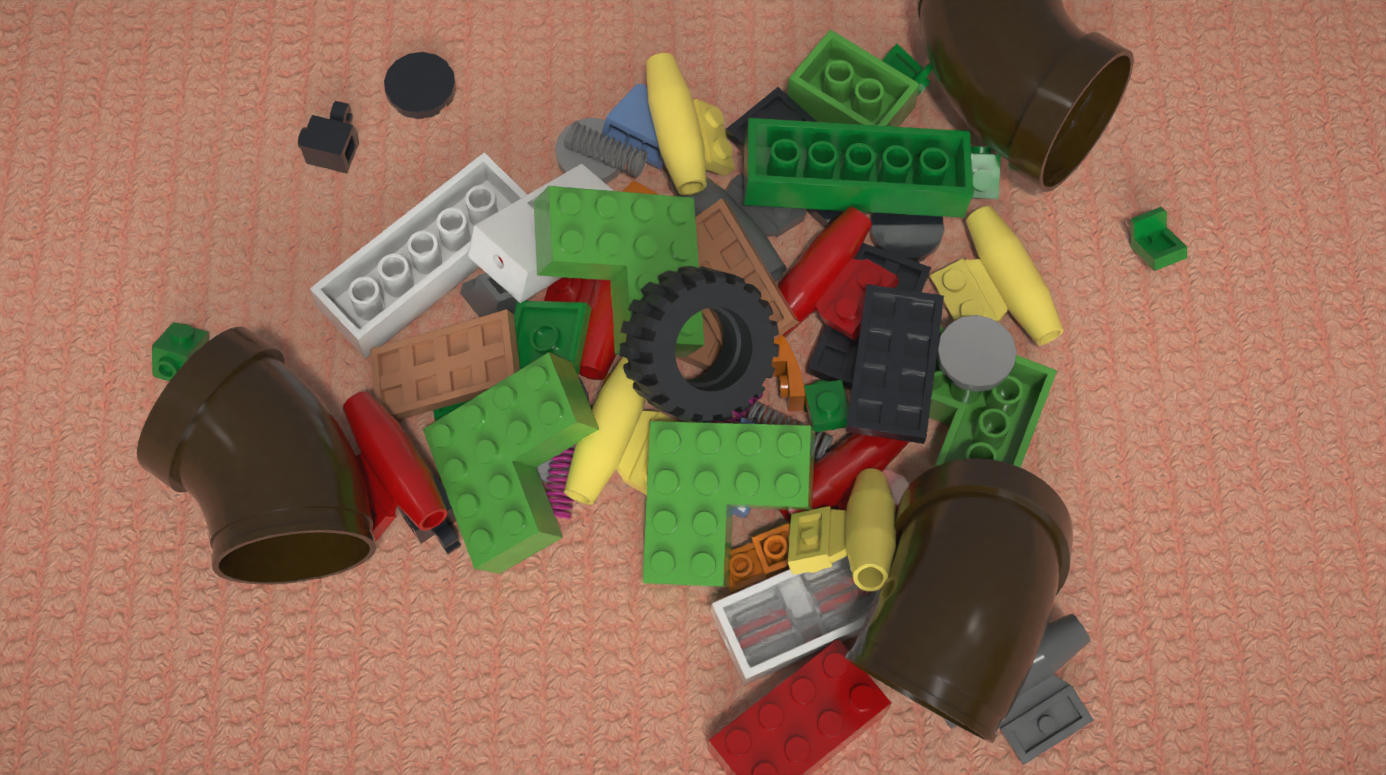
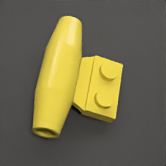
M659 53L651 56L646 61L648 105L660 153L678 193L681 195L697 194L707 186L706 170L722 176H726L735 170L732 159L733 150L727 140L723 125L724 116L718 107L699 99H692L689 87L672 54Z
M984 206L977 209L968 216L966 223L979 259H961L930 275V281L938 295H944L943 304L954 322L961 317L978 315L992 318L999 323L1009 311L1037 345H1044L1055 340L1063 333L1064 329L1049 288L1017 235L992 206Z
M625 357L621 358L599 391L591 409L599 430L580 440L574 449L564 493L571 499L583 504H594L615 470L618 471L624 483L647 495L650 421L676 422L660 411H643L645 398L639 396L633 389L635 381L626 377L623 365L628 363V359Z
M865 469L857 475L847 504V511L833 510L828 506L791 514L788 564L792 575L805 572L815 573L822 569L830 568L834 562L848 556L854 582L860 589L876 591L882 588L888 578L896 551V530L894 527L896 508L887 478L883 472L877 469Z

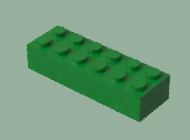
M748 118L744 141V205L845 211L849 207H853L861 212L965 217L973 196L970 131Z

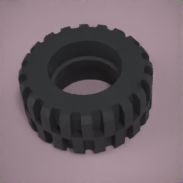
M684 266L680 267L677 272L668 270L658 276L659 284L648 282L641 289L644 295L640 301L633 299L628 308L629 311L633 312L630 321L623 320L621 332L627 335L626 342L620 343V356L628 359V363L623 365L626 377L635 381L633 389L639 396L647 399L650 405L685 421L691 420L696 423H711L713 419L719 422L731 419L733 416L732 410L742 413L751 406L749 400L752 397L759 398L765 391V387L762 384L766 377L771 379L775 371L771 364L773 357H778L779 344L774 343V336L779 335L777 322L769 319V316L773 315V310L768 301L760 299L761 292L754 285L745 283L743 278L734 274L702 266L700 268ZM712 308L718 315L723 329V345L720 355L706 373L697 378L686 380L681 375L676 362L675 348L678 335L684 324L694 314L703 309Z

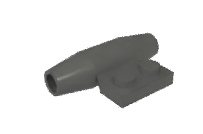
M744 172L732 179L727 191L706 176V188L693 195L679 194L672 178H670L669 185L676 196L694 198L695 217L721 198L726 200L774 281L776 282L781 278L787 267L767 237H779L803 222L807 214L804 209L744 205Z
M1073 613L1048 623L1040 649L1025 684L1007 719L1003 720L999 727L1022 765L1094 721L1073 687L1054 675L1091 641L1085 628ZM944 719L951 729L958 727L957 725Z

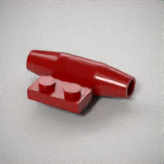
M853 207L846 209L816 236L778 285L799 321L797 325L783 334L785 338L817 309L825 324L855 341L860 334L867 284L895 288L899 284L897 275L867 258L865 260L855 259L872 227L869 218L861 211Z
M562 277L548 286L544 301L587 303L592 308L579 374L588 379L603 380L617 355L614 348L611 281Z
M362 391L349 397L343 405V411L357 447L361 454L356 455V459L367 488L373 519L372 534L374 535L375 542L397 517L395 514L397 506L420 530H430L441 524L448 514L430 469L399 422L369 392Z
M854 433L814 463L812 510L828 506L832 509L836 506L837 510L847 511V504L857 475L865 469H877L883 472L887 478L897 513L900 499L910 484L903 475L900 476L886 469V467L910 442ZM778 509L790 525L791 514L809 511Z

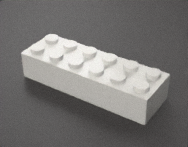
M485 153L481 154L311 287L310 291L318 309L366 359L371 355L370 349L382 346L479 268L468 257L474 225L528 194Z

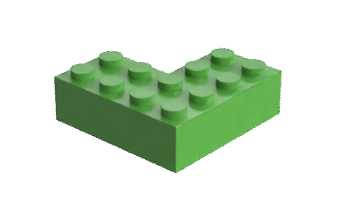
M548 186L534 201L537 276L610 280L615 354H620V343L626 342L627 334L621 332L623 320L630 321L633 312L629 311L628 308L633 299L640 301L644 295L641 289L648 282L659 284L658 276L668 270L677 272L680 267L684 266L699 268L694 198ZM702 310L694 314L682 327L676 342V357H688L705 345Z
M940 326L939 339H940L941 334H942V333L944 332V330L946 329V328H943V327H941V326ZM1016 355L1011 373L1004 381L1000 382V385L991 390L974 392L961 389L953 384V380L947 375L945 376L939 369L936 357L929 418L947 424L950 428L935 466L962 459H990L1021 468L1057 370Z
M549 352L423 429L473 567L476 570L501 574L563 538L536 467L574 446L586 436L598 431L599 427L573 363Z
M650 421L643 583L651 585L729 588L733 508L812 510L815 430L812 426Z

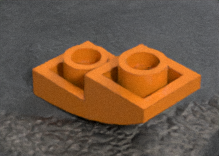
M782 334L774 340V343L779 344L778 357H773L771 367L775 368L772 377H779L780 398H787L788 411H803L805 390L801 371L789 343Z
M789 523L752 537L753 542L731 550L729 566V590L731 594H735L790 569L788 564Z

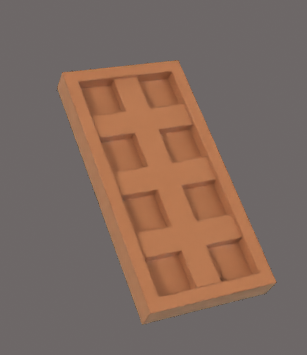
M721 198L696 216L699 268L702 266L734 274L743 278L745 283L754 285L761 292L760 299L768 301L773 310V315L769 316V319L777 322L779 335L774 336V340L799 323L798 319L729 203ZM712 308L703 309L704 316L720 344L723 345V329L718 315Z
M507 309L370 349L374 398L396 420L471 400L520 370L514 314Z

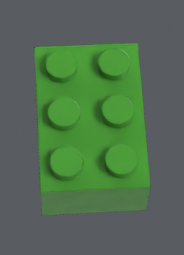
M830 29L790 76L787 95L818 122L900 127L916 106L920 84Z

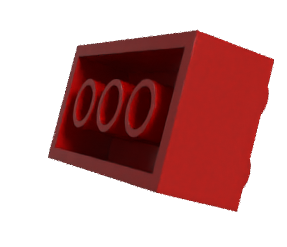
M837 639L709 739L708 751L727 775H812L887 714L892 702L867 673L844 659L848 650Z

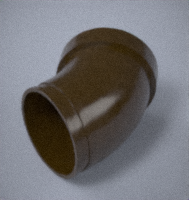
M917 0L921 33L928 60L939 86L954 110L982 141L1008 160L1009 170L1043 192L1052 191L1061 185L1088 156L1115 114L1132 74L1134 64L1133 53L1098 32L1084 33L1071 20L1063 6L1062 0Z
M234 327L223 331L198 349L169 381L152 407L139 437L137 460L143 469L168 487L180 493L188 491L197 501L208 526L210 546L213 549L211 558L212 569L215 574L230 581L246 584H288L333 576L353 569L369 560L376 551V543L372 534L373 519L366 484L352 447L341 426L323 401L297 374L285 366L284 356L281 351L246 327Z
M962 459L947 462L927 470L918 476L903 493L895 518L896 551L888 578L857 634L858 639L851 651L848 650L844 659L926 709L993 744L997 737L996 732L1002 721L1007 719L1030 673L1051 617L1055 597L1068 577L1073 526L1068 509L1060 496L1038 476L1023 468L1001 461Z

